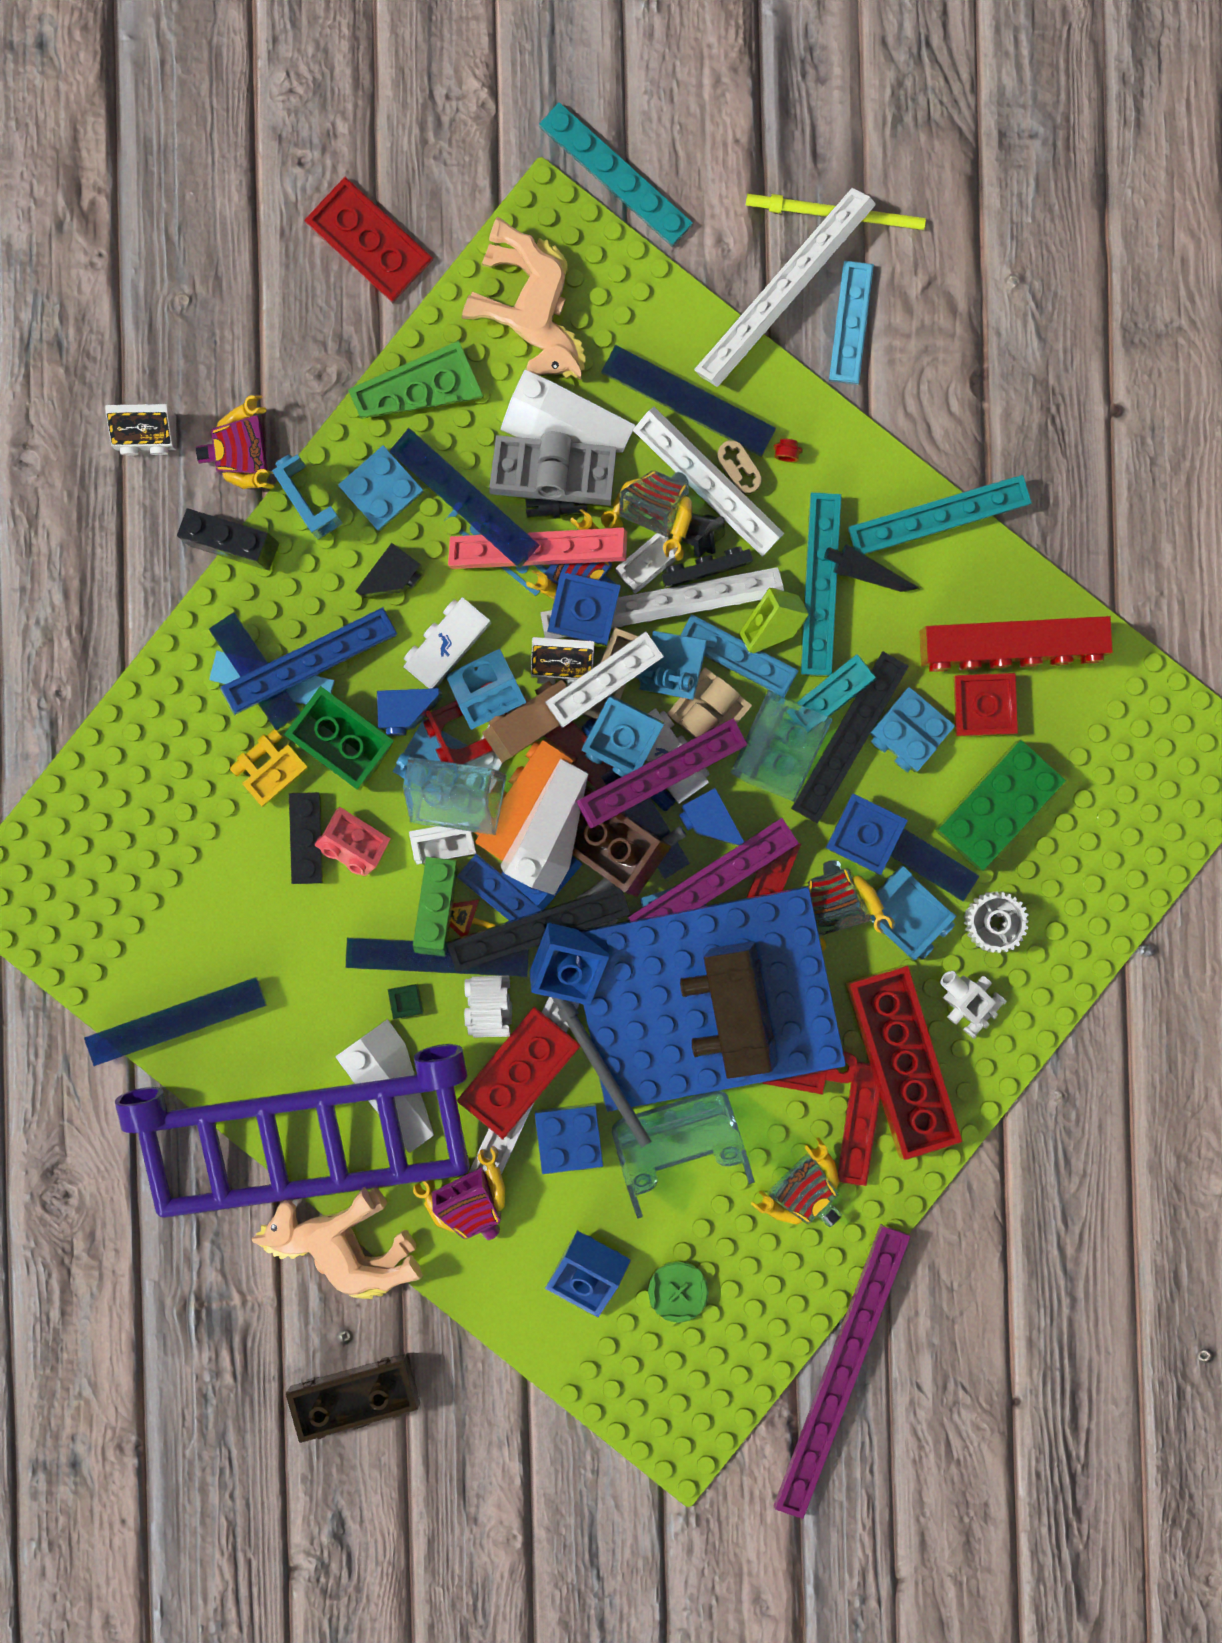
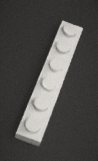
M655 407L650 409L633 429L662 460L723 517L761 556H764L783 536L784 533Z

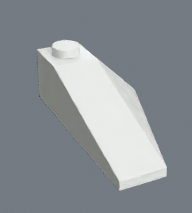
M388 1019L336 1056L355 1084L415 1075L406 1043ZM421 1093L394 1097L404 1147L409 1153L434 1136ZM376 1099L368 1100L379 1114Z

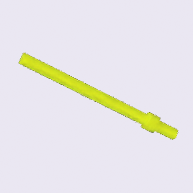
M748 193L745 205L769 209V212L781 214V211L824 217H827L836 207L835 205L784 199L783 195L771 194V197ZM870 211L861 222L924 230L926 218Z

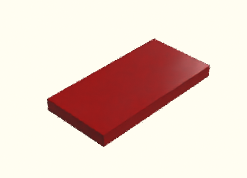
M346 177L304 219L311 229L392 304L433 261V258Z
M534 1006L459 1096L457 1102L501 1139H504L579 1049L580 1044Z

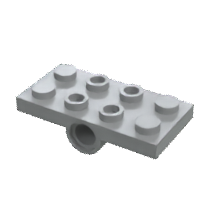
M547 432L542 435L541 439L496 435L489 488L490 494L611 506L616 447L572 443L571 438L561 432Z

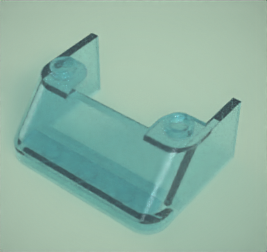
M723 1091L703 1093L636 1114L652 1141L642 1148L624 1118L618 1120L612 1127V1136L637 1219L643 1217L637 1195L649 1192L657 1185L658 1177L656 1171L714 1153L716 1162L726 1167L742 1163L749 1184L755 1183L728 1095Z

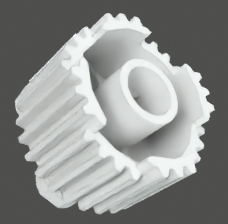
M986 892L985 895H979V899H973L975 903L969 904L970 907L966 909L964 915V924L967 925L965 931H969L967 936L972 938L971 942L976 943L975 946L980 947L982 950L993 953L1008 952V949L1014 950V946H1019V941H1023L1022 935L1027 934L1024 930L1028 929L1026 923L1029 922L1026 919L1029 914L1024 912L1026 907H1021L1023 903L1016 901V897H1011V894H1005V892ZM993 915L1003 919V922L999 923L1001 925L999 930L996 927L990 926Z
M509 975L472 976L471 979H465V997H468V1006H470V1008H465L464 1010L465 1026L468 1028V1035H473V1038L510 1037L509 1024H512V1002H510V994H507L508 988H510Z

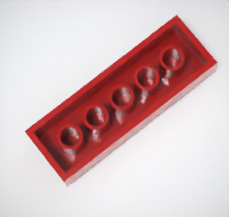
M1111 616L925 626L919 631L921 667H929V672L948 671L947 669H951L953 665H959V670L961 671L977 670L982 667V664H990V669H1002L1012 666V662H1020V667H1036L1047 660H1050V666L1068 665L1074 662V659H1080L1081 664H1094L1104 661V656L1113 653Z
M901 965L846 982L845 985L899 1158L907 1160L961 1143V1135L909 967Z

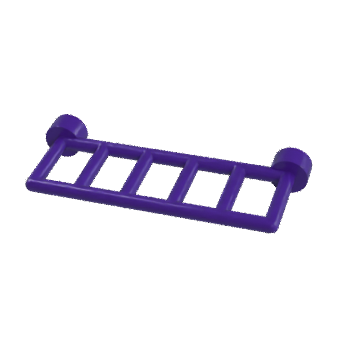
M456 1044L436 1045L414 1055L417 1075L170 1111H167L163 1090L157 1087L135 1089L115 1099L121 1130L126 1133H138L155 1211L162 1218L358 1191L364 1187L372 1189L465 1175L470 1167L454 1086L465 1081L468 1075L463 1049L460 1045ZM436 1091L449 1159L408 1165L394 1097ZM376 1099L390 1167L348 1173L334 1105ZM316 1108L330 1176L289 1182L275 1114ZM257 1117L271 1184L230 1190L215 1122ZM197 1125L212 1193L171 1198L156 1131Z

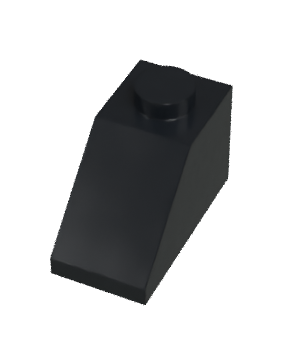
M391 543L355 592L362 598L405 592L408 587L413 589L421 580L423 574L420 571L423 567Z

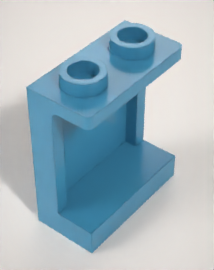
M900 866L876 891L884 907L882 910L883 914L892 917L895 922L894 929H891L888 921L882 919L880 927L883 929L884 934L912 960H916L918 957L923 960L934 948L931 943L939 935L945 937L955 926L952 921L956 915L950 912L922 886L904 866ZM867 907L860 910L863 914L869 913ZM869 913L870 917L868 919L874 924L876 918Z

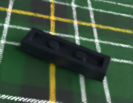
M741 546L724 551L725 556L713 559L712 555L704 556L695 560L696 565L684 568L683 563L666 568L667 573L662 574L661 577L664 588H671L752 564L753 559L750 549L743 551Z
M320 792L289 793L291 884L323 883L321 849L315 846L317 839L322 836Z

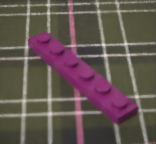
M734 718L576 802L591 829L748 744Z
M780 818L628 918L630 921L699 908L799 843L783 818Z

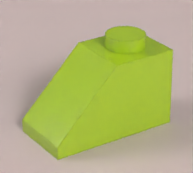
M769 587L739 634L748 652L756 653L794 637L809 614L799 595Z

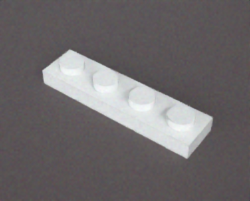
M644 632L548 699L545 704L559 724L564 727L664 656L648 633Z

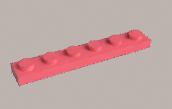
M625 528L451 536L448 566L451 569L626 561L627 531Z

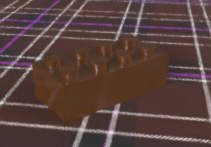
M587 785L585 787L584 797L594 792V790L589 788ZM580 812L572 854L625 893L638 897L672 846L624 812L591 829L584 815Z

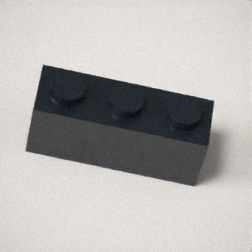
M189 508L186 509L176 535L190 547L268 571L279 546V542L267 532Z

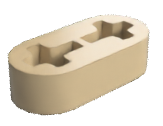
M724 442L717 453L719 464L730 481L744 495L755 493L761 483V476L756 466L739 442ZM729 447L731 451L738 450L739 453L736 455V460L740 465L736 467L731 459L724 460L726 448ZM740 469H743L747 476L753 474L755 477L752 481L753 487L749 488L748 485H740L742 481Z

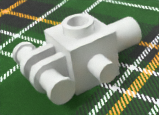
M948 971L940 980L941 985L948 991L943 998L954 1008L947 1018L956 1025L963 1017L969 1020L971 1023L964 1027L963 1030L973 1039L977 1037L976 1035L983 1027L986 1029L990 1025L987 1020L990 1017L995 1019L998 1016L997 1010L1003 1004H1006V1000L995 992L993 998H991L985 992L992 984L985 976H982L975 983L964 975L960 978L954 971Z

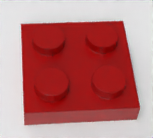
M1015 673L953 676L956 736L1018 734Z

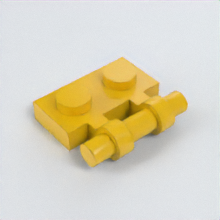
M276 729L267 736L263 734L257 740L259 743L246 754L242 752L237 757L238 761L229 768L236 777L247 770L251 776L242 784L261 807L265 806L309 768L289 744L278 751L274 745L283 737ZM267 752L271 759L258 769L254 762Z

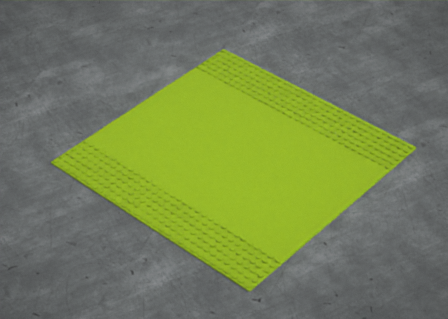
M543 157L535 160L353 386L355 387L459 341L484 398L361 419L351 395L348 393L299 453V457L307 467L290 477L314 515L331 506L343 524L322 538L317 539L307 527L279 481L274 484V488L270 489L242 524L267 532L279 542L270 570H264L217 555L0 825V955L188 1107L355 1084L336 1056L387 1019L406 1043L415 1075H417L414 1055L419 1051L441 1044H456L462 1047L468 1077L462 1083L454 1086L456 1099H458L508 1038H473V1035H468V1028L465 1026L464 1010L465 1008H470V1006H468V997H465V979H471L472 976L509 975L510 988H508L507 994H510V1002H512V1024H509L510 1035L534 1006L542 1012L549 996L531 993L530 969L539 945L459 972L455 970L448 946L445 957L415 953L413 949L425 863L416 865L409 832L469 820L475 843L478 835L474 833L484 818L487 816L492 817L496 811L491 808L501 792L506 791L508 793L512 787V784L508 781L518 767L526 766L530 759L525 756L534 743L503 762L488 792L459 777L447 800L443 802L393 772L398 758L406 750L420 726V722L414 730H407V735L405 736L387 735L394 740V743L379 767L361 791H359L284 735L306 706L305 704L271 697L234 716L220 689L225 684L209 680L216 651L270 663L383 607L397 635L316 675L334 680L332 695L378 728L377 691L429 689L403 667L406 664L404 657L413 646L416 645L419 648L426 640L423 635L434 622L438 625L446 617L443 614L446 607L454 599L459 602L463 597L491 621V625L450 673L500 649L523 696H527L529 700L537 696L535 690L542 686V684H537V679L531 678L532 638H545L540 612L552 610L554 600L542 592L535 596L501 567L451 569L448 566L450 537L463 536L459 533L461 529L468 535H473L470 527L472 524L478 523L482 526V532L479 535L496 534L470 512L477 510L505 534L577 530L578 528L571 523V518L575 519L578 523L584 519V514L560 515V518L554 519V516L527 518L526 509H538L539 507L526 508L525 499L535 498L490 494L489 491L496 435L514 437L500 430L518 382L524 370H527L529 360L535 358L543 351L525 341L510 326L500 324L493 319H462L465 303L472 292L514 307L521 290L529 279L526 272L515 265L500 264L492 268L482 266L489 244L515 249L507 243L489 241L496 217L503 219L519 232L531 235L536 244L539 238L543 241L548 240L551 247L556 245L567 261L565 284L561 295L566 300L560 316L554 314L552 321L573 332L575 338L582 342V347L585 349L583 354L586 355L585 370L581 371L582 376L580 380L572 375L566 379L563 374L541 375V377L631 422L635 427L646 413L655 407L727 478L728 476L719 464L717 453L724 442H739L760 473L761 483L758 490L753 494L745 496L784 533L783 536L764 556H761L725 520V535L715 543V554L705 552L700 557L694 556V546L684 543L681 539L680 544L684 550V556L681 560L674 561L670 566L681 563L684 564V568L696 565L695 560L698 558L712 555L713 559L725 556L724 551L739 546L742 547L743 551L750 549L753 562L743 567L678 586L778 567L784 591L799 595L804 604L811 492L841 494L838 547L840 552H842L846 544L853 547L848 531L850 526L963 493L765 334L761 336L748 351L747 355L742 358L718 387L700 377L694 369L741 315ZM634 431L623 453H616L611 506L598 504L574 505H587V513L591 515L593 523L599 529H607L601 523V516L604 512L613 510L612 504L623 485L628 481L644 478L655 471L657 476L667 482L674 484L677 481L676 483L680 486L686 485L680 496H687L692 500V513L701 516L708 514L715 517L720 516ZM781 439H793L798 442V447L803 449V453L799 454L798 462L780 461L775 458L774 444L780 443ZM384 445L424 492L384 528L378 531L338 484ZM729 447L726 448L724 460L731 459L736 467L740 465L736 460V455L739 453L738 450L731 451ZM740 469L739 472L742 475L740 485H748L749 488L753 487L752 481L755 479L753 474L747 476L743 469ZM651 476L647 478L652 483L670 490V486L662 484ZM657 489L655 491V493L672 499L675 496L659 491ZM639 497L633 498L625 513L621 512L619 516L623 522L622 528H625L627 531L626 559L659 532L656 529L648 528L647 525H641L639 520L628 513L629 510L632 509L648 521L655 520L633 508L638 506L660 519L672 523L675 521L673 518L660 515L640 504L644 500ZM462 500L463 508L455 517H448ZM650 504V505L654 506L655 508H657V509H659V510H661V511H663V512H666V513H669V514H672V515H676V514H677V512H675V511L666 510V509L660 508V507H658V506H656V505ZM993 516L866 554L867 557L920 587V589L899 592L837 574L832 674L856 654L863 659L871 670L881 652L884 651L909 667L876 724L903 692L910 687L955 725L954 675L1015 673L1018 734L956 736L954 727L919 771L914 772L910 770L908 773L894 762L897 758L889 750L883 753L871 742L873 737L869 734L818 824L792 810L791 807L855 697L807 735L803 734L786 711L829 677L801 675L803 625H801L794 637L761 650L799 670L784 698L704 656L701 671L706 667L714 675L728 683L741 697L752 705L737 723L748 745L706 767L710 774L706 777L709 783L680 804L675 800V803L667 811H663L650 797L623 811L661 839L679 826L687 835L670 848L638 897L623 891L631 915L643 908L640 898L677 886L737 847L736 845L696 834L693 828L687 831L679 816L684 812L681 808L684 804L714 788L717 790L744 842L780 818H783L798 843H801L783 891L809 886L810 889L811 880L813 882L830 880L829 877H826L829 876L828 870H834L839 867L841 874L844 873L843 870L847 871L850 880L853 879V876H861L877 891L900 866H904L950 912H953L956 915L952 921L955 926L945 937L939 935L931 943L934 948L923 960L920 957L912 960L884 933L877 932L874 924L868 918L864 922L857 921L851 926L845 925L841 929L838 927L820 928V923L836 922L844 920L847 916L863 914L859 910L843 917L820 921V916L852 909L863 904V899L858 900L856 904L849 907L815 915L819 936L826 942L823 956L843 1051L853 1054L858 1062L870 1063L845 983L901 965L909 967L962 1142L907 1160L899 1158L880 1098L867 1186L840 1182L837 1189H833L836 1196H829L828 1199L831 1201L815 1217L811 1214L808 1218L811 1220L810 1222L804 1220L796 1225L779 1221L767 1213H760L751 1205V1202L753 1201L755 1204L762 1202L763 1196L758 1193L762 1190L773 1200L781 1204L774 1195L788 1176L811 1157L806 1151L805 1146L808 1145L810 1149L817 1148L819 1142L816 1140L817 1137L827 1147L828 1153L836 1163L838 1171L851 1082L838 1083L825 1080L823 1095L767 1085L761 1082L635 1106L632 1109L652 1141L641 1148L620 1111H606L599 1076L580 1046L534 1102L502 1172L506 1188L505 1207L501 1210V1221L497 1224L500 1227V1232L495 1238L486 1240L481 1233H478L468 1239H464L456 1232L436 1226L424 1205L425 1199L417 1197L413 1192L414 1185L420 1183L422 1189L427 1191L423 1181L379 1187L378 1189L387 1200L385 1208L351 1227L358 1243L375 1257L386 1254L392 1248L396 1235L403 1230H408L416 1242V1249L401 1259L395 1267L402 1265L404 1260L412 1255L419 1264L423 1274L422 1278L407 1282L686 1507H691L847 1313L880 1224L910 1234L1222 843V699ZM655 521L656 523H659L660 526H662L663 528L672 530L673 526H669ZM667 534L669 540L672 539L673 534ZM391 543L423 567L420 571L423 574L421 580L413 589L408 587L405 592L362 598L355 592ZM623 561L611 562L612 568L606 575L616 584L621 585L618 597L634 595L633 591L616 572V567ZM529 565L528 571L523 574L517 571L516 566H508L525 582H530L534 585L537 583L538 576L532 573V571H541L534 565ZM666 569L636 594L665 589L661 577L662 574L667 573ZM761 600L615 628L636 636L647 632L650 638H652L653 631L681 635L692 614L742 640L739 632ZM1111 616L1113 653L1104 656V661H1099V663L1081 664L1080 659H1074V662L1068 665L1050 666V660H1047L1036 667H1020V662H1012V666H1008V668L990 669V664H982V667L977 670L964 671L959 670V665H953L951 669H947L948 671L929 672V667H921L919 631L925 626ZM611 628L608 642L610 640L614 628ZM570 637L561 638V639H567V640H579V639H574V638H570ZM594 643L593 668L601 663L607 646ZM446 677L437 687L442 691V699L430 712L456 701ZM634 677L626 683L620 700L647 714L656 708L660 714L662 711L668 713L680 697L640 690L641 682ZM463 715L448 722L442 731L466 745H471L481 740L482 732L487 729L489 723L486 722L471 730ZM580 715L572 722L582 731V726L591 718ZM672 720L674 726L670 729L677 738L682 735L687 742L695 739ZM276 729L283 737L274 745L278 751L289 744L309 768L265 806L261 807L242 784L251 776L247 770L236 777L229 768L238 761L237 757L242 752L246 754L259 743L257 740L263 734L267 736ZM543 736V737H541V738L538 739V740H539L540 742H542V740L547 739V738H546L545 736ZM1022 740L1063 777L1066 782L984 871H978L942 838L935 829L1015 741ZM267 752L254 762L255 766L259 769L271 759V756ZM587 780L586 785L596 791L597 789ZM320 792L322 835L334 812L341 807L391 838L376 868L366 876L358 875L351 872L345 864L337 859L329 858L322 853L323 883L291 884L289 793ZM852 793L908 820L881 875L825 848ZM475 843L476 854L501 874L503 870L500 865L503 861ZM475 854L450 858L449 860L457 861L459 874ZM574 856L583 865L545 909L574 900L603 880L604 877ZM757 871L706 903V906L747 898ZM845 877L835 883L813 887L812 889L814 891L829 890L845 883L847 879ZM457 878L453 903L480 899L474 918L495 925L509 921ZM986 892H1005V894H1011V897H1016V901H1021L1023 903L1021 907H1026L1024 912L1029 914L1026 917L1029 922L1026 923L1028 929L1024 930L1027 934L1022 935L1023 941H1019L1020 945L1014 946V950L1008 949V952L1001 951V953L988 952L975 946L976 943H972V938L967 936L969 931H965L967 925L964 924L966 909L970 907V903H975L973 899H979V895H985ZM857 893L855 896L848 895L824 906L843 903L859 894ZM817 906L815 910L821 909V906ZM630 915L619 918L616 924L629 922L630 919L628 917ZM993 915L990 926L996 927L999 930L1001 928L999 923L1003 922V919ZM472 923L469 934L487 928ZM450 927L448 941L460 938ZM948 971H954L960 978L964 975L975 983L982 976H985L992 983L985 992L991 998H993V994L996 992L1006 1000V1004H1003L997 1010L998 1016L995 1019L990 1017L987 1020L990 1025L986 1029L983 1027L975 1039L963 1030L964 1027L971 1023L969 1020L963 1017L956 1025L947 1018L954 1008L943 998L948 991L941 985L940 980ZM418 984L424 1013L393 1019L388 989ZM579 1003L577 1008L579 1014L577 1017L590 1037L584 1005ZM568 1027L566 1033L577 1041L570 1027ZM846 1063L845 1067H839L837 1070L840 1072L847 1071L848 1064ZM436 1091L421 1093L434 1136L410 1153L405 1148L408 1165L449 1159ZM361 1101L334 1105L348 1173L389 1168L380 1117L370 1102ZM457 1102L470 1171L489 1128ZM596 1103L603 1167L542 1174L535 1111ZM316 1108L275 1114L289 1182L330 1176ZM257 1117L215 1122L219 1132L268 1170ZM815 1160L813 1161L816 1165L809 1169L807 1174L818 1167L822 1175L807 1185L803 1191L821 1177L826 1176ZM463 1176L434 1180V1191ZM821 1188L820 1190H818L816 1193H814V1194L808 1199V1201L805 1203V1205H804L803 1207H805L806 1204L810 1201V1199H811L814 1195H816L819 1191H821L822 1188ZM361 1190L303 1199L321 1214L329 1215L349 1208ZM831 1209L841 1217L833 1226H830L823 1219ZM577 1230L631 1259L619 1287L599 1317L545 1289ZM678 1260L691 1263L700 1269L706 1278L709 1291L707 1304L700 1314L690 1321L680 1323L667 1321L657 1314L650 1304L648 1295L650 1279L655 1271L668 1262Z

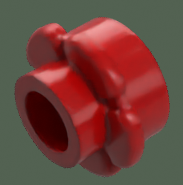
M781 439L780 443L774 444L775 458L780 461L798 462L799 454L803 453V449L798 447V442L793 439Z

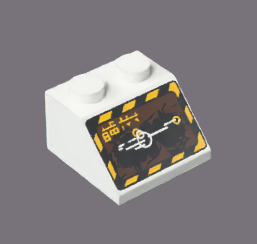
M167 404L105 405L111 446L116 451H120V455L135 456L138 455L139 450H150L151 455H168V450H177L176 413Z
M532 638L531 678H536L537 684L543 685L550 681L554 685L555 680H565L568 686L593 669L594 641Z

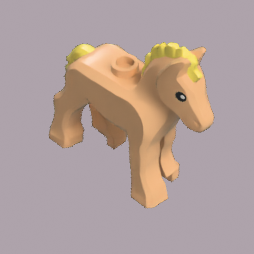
M496 217L489 241L507 243L515 249L489 244L482 266L492 268L500 264L515 265L523 269L529 276V279L521 290L514 307L472 292L465 303L462 319H493L500 324L510 326L525 341L542 349L543 351L538 356L529 360L526 368L527 371L538 376L563 374L566 379L572 375L580 380L582 376L581 371L585 370L584 363H586V355L583 354L585 349L582 347V342L575 338L573 332L552 321L554 314L560 316L566 300L561 297L567 272L565 257L557 249L556 245L551 247L548 240L543 241L539 238L536 244L531 235L519 232L503 219Z
M364 1187L355 1197L353 1204L346 1210L315 1217L301 1224L297 1222L295 1204L290 1200H285L278 1206L276 1214L269 1224L261 1225V1231L252 1237L254 1243L264 1247L267 1253H273L274 1257L279 1256L280 1259L286 1257L294 1259L299 1255L304 1256L309 1252L314 1257L317 1270L321 1274H325L337 1290L353 1298L373 1299V1295L383 1296L384 1293H387L396 1285L416 1281L423 1277L420 1266L412 1255L407 1257L402 1265L395 1267L401 1259L416 1249V1242L408 1230H403L396 1235L392 1248L383 1256H364L351 1227L385 1208L387 1200L378 1188L368 1192Z

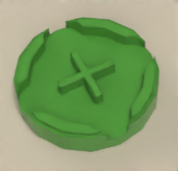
M679 1260L668 1262L658 1268L651 1277L648 1288L650 1304L656 1313L665 1320L676 1323L690 1321L700 1314L707 1304L709 1294L706 1278L700 1269L691 1263Z

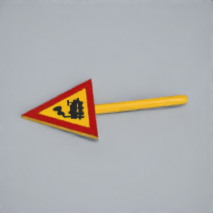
M480 899L453 903L450 927L460 937L469 935L472 923L485 928L496 926L495 924L474 918Z

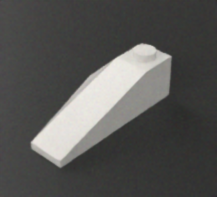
M524 370L512 395L500 430L514 437L541 439L542 435L547 432H561L568 435L572 443L616 447V453H623L635 425L541 376Z
M560 758L500 865L506 875L531 888L555 895L570 868L581 812L576 801L584 797L588 777L587 772Z

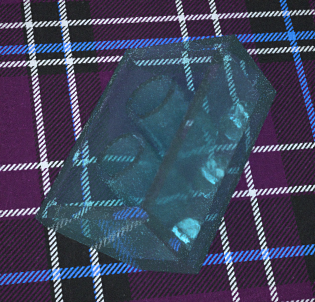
M768 690L745 739L748 745L741 748L730 773L748 784L795 802L833 719Z
M409 757L403 789L410 822L496 835L507 775L492 768Z

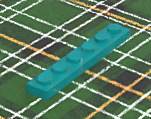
M560 102L539 123V127L671 247L692 226V221Z
M1020 475L848 527L854 549L866 555L1029 506L1032 502L1024 476Z
M812 492L810 494L804 606L809 615L803 623L801 675L830 676L832 674L837 574L833 572L836 563L825 559L824 554L828 547L838 551L841 494Z

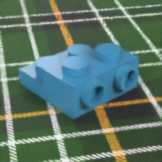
M908 687L872 729L870 735L873 739L871 742L883 753L889 750L897 757L894 762L907 773L910 770L918 772L955 725Z
M609 695L581 751L585 752V757L597 764L605 762L613 766L612 770L623 777L643 766L664 726V722Z

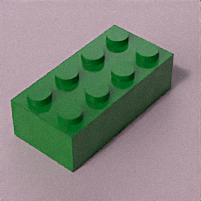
M1022 740L1015 741L936 827L935 831L978 871H984L1066 780Z

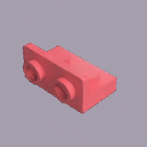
M339 807L334 812L323 835L317 839L315 846L321 849L325 856L337 859L345 864L351 872L366 876L376 868L391 838Z

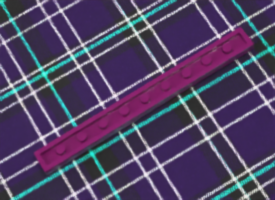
M883 1224L879 1226L773 1505L775 1510L804 1519L911 1236L908 1233Z

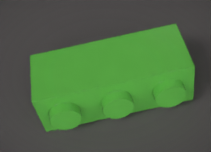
M426 857L413 940L415 953L442 957L446 955L458 874L456 860Z

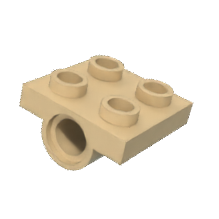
M705 667L700 673L694 700L679 698L667 715L696 738L734 718L735 722L738 723L752 705L741 697L728 683Z

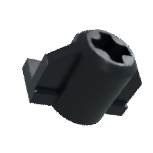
M692 513L686 537L682 538V541L694 546V556L700 557L705 552L710 554L716 553L715 543L725 535L724 518L709 514L701 516Z

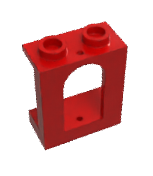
M457 700L432 712L430 710L425 712L427 720L423 721V725L430 738L436 737L440 747L435 750L443 766L448 764L450 769L453 770L494 751L486 738L461 749H451L446 746L441 735L443 727L448 722L463 716Z

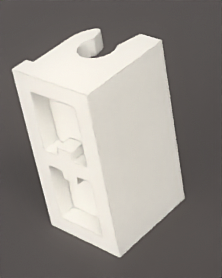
M658 532L630 555L626 561H623L616 567L617 574L634 594L639 592L676 561L675 553L678 548L671 549L668 558L664 553L663 545L669 540L666 533L661 534Z
M469 820L409 832L416 865L424 864L426 857L450 859L476 854L471 822Z

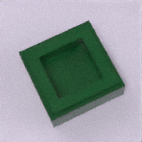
M418 984L388 989L393 1019L424 1013Z

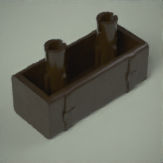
M751 941L711 948L704 956L707 975L680 979L683 997L705 993L711 994L718 1035L695 1037L692 1039L694 1057L722 1053L727 1079L772 1072L778 1062L775 1048L776 1040L775 1035L772 1033L761 974L762 966L760 959H758L756 943Z
M407 1353L391 1358L385 1357L377 1362L320 1378L307 1379L306 1382L291 1385L286 1392L287 1402L299 1443L316 1438H325L327 1435L348 1429L362 1428L387 1418H396L402 1414L418 1410L420 1405V1398Z

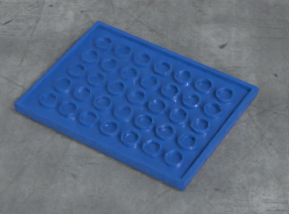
M809 886L580 931L609 953V959L590 1006L584 1005L591 1040L631 1107L846 1066ZM755 941L758 959H760L762 966L761 974L772 1033L775 1035L776 1040L775 1048L778 1062L772 1072L727 1079L722 1053L694 1057L692 1050L693 1038L718 1035L711 994L705 993L683 997L680 979L707 975L704 956L711 948ZM600 1079L606 1111L618 1110Z

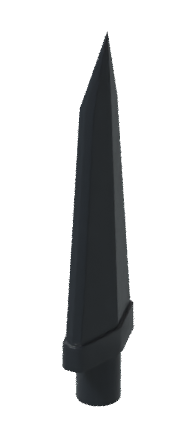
M847 544L842 552L828 547L824 554L825 559L836 563L833 571L836 574L899 592L920 589V587Z

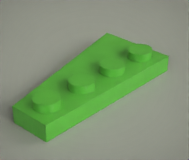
M459 341L348 389L361 419L484 398Z

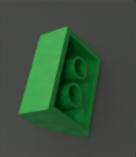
M322 686L318 688L284 734L359 791H361L379 767L394 743V740Z

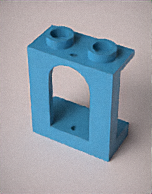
M289 454L275 463L277 467L272 470L273 474L311 533L317 539L322 538L343 524L331 506L317 515L313 514L290 478L307 467L298 454L294 457Z
M500 649L446 675L457 703L471 730L492 720L495 716H500L526 703Z

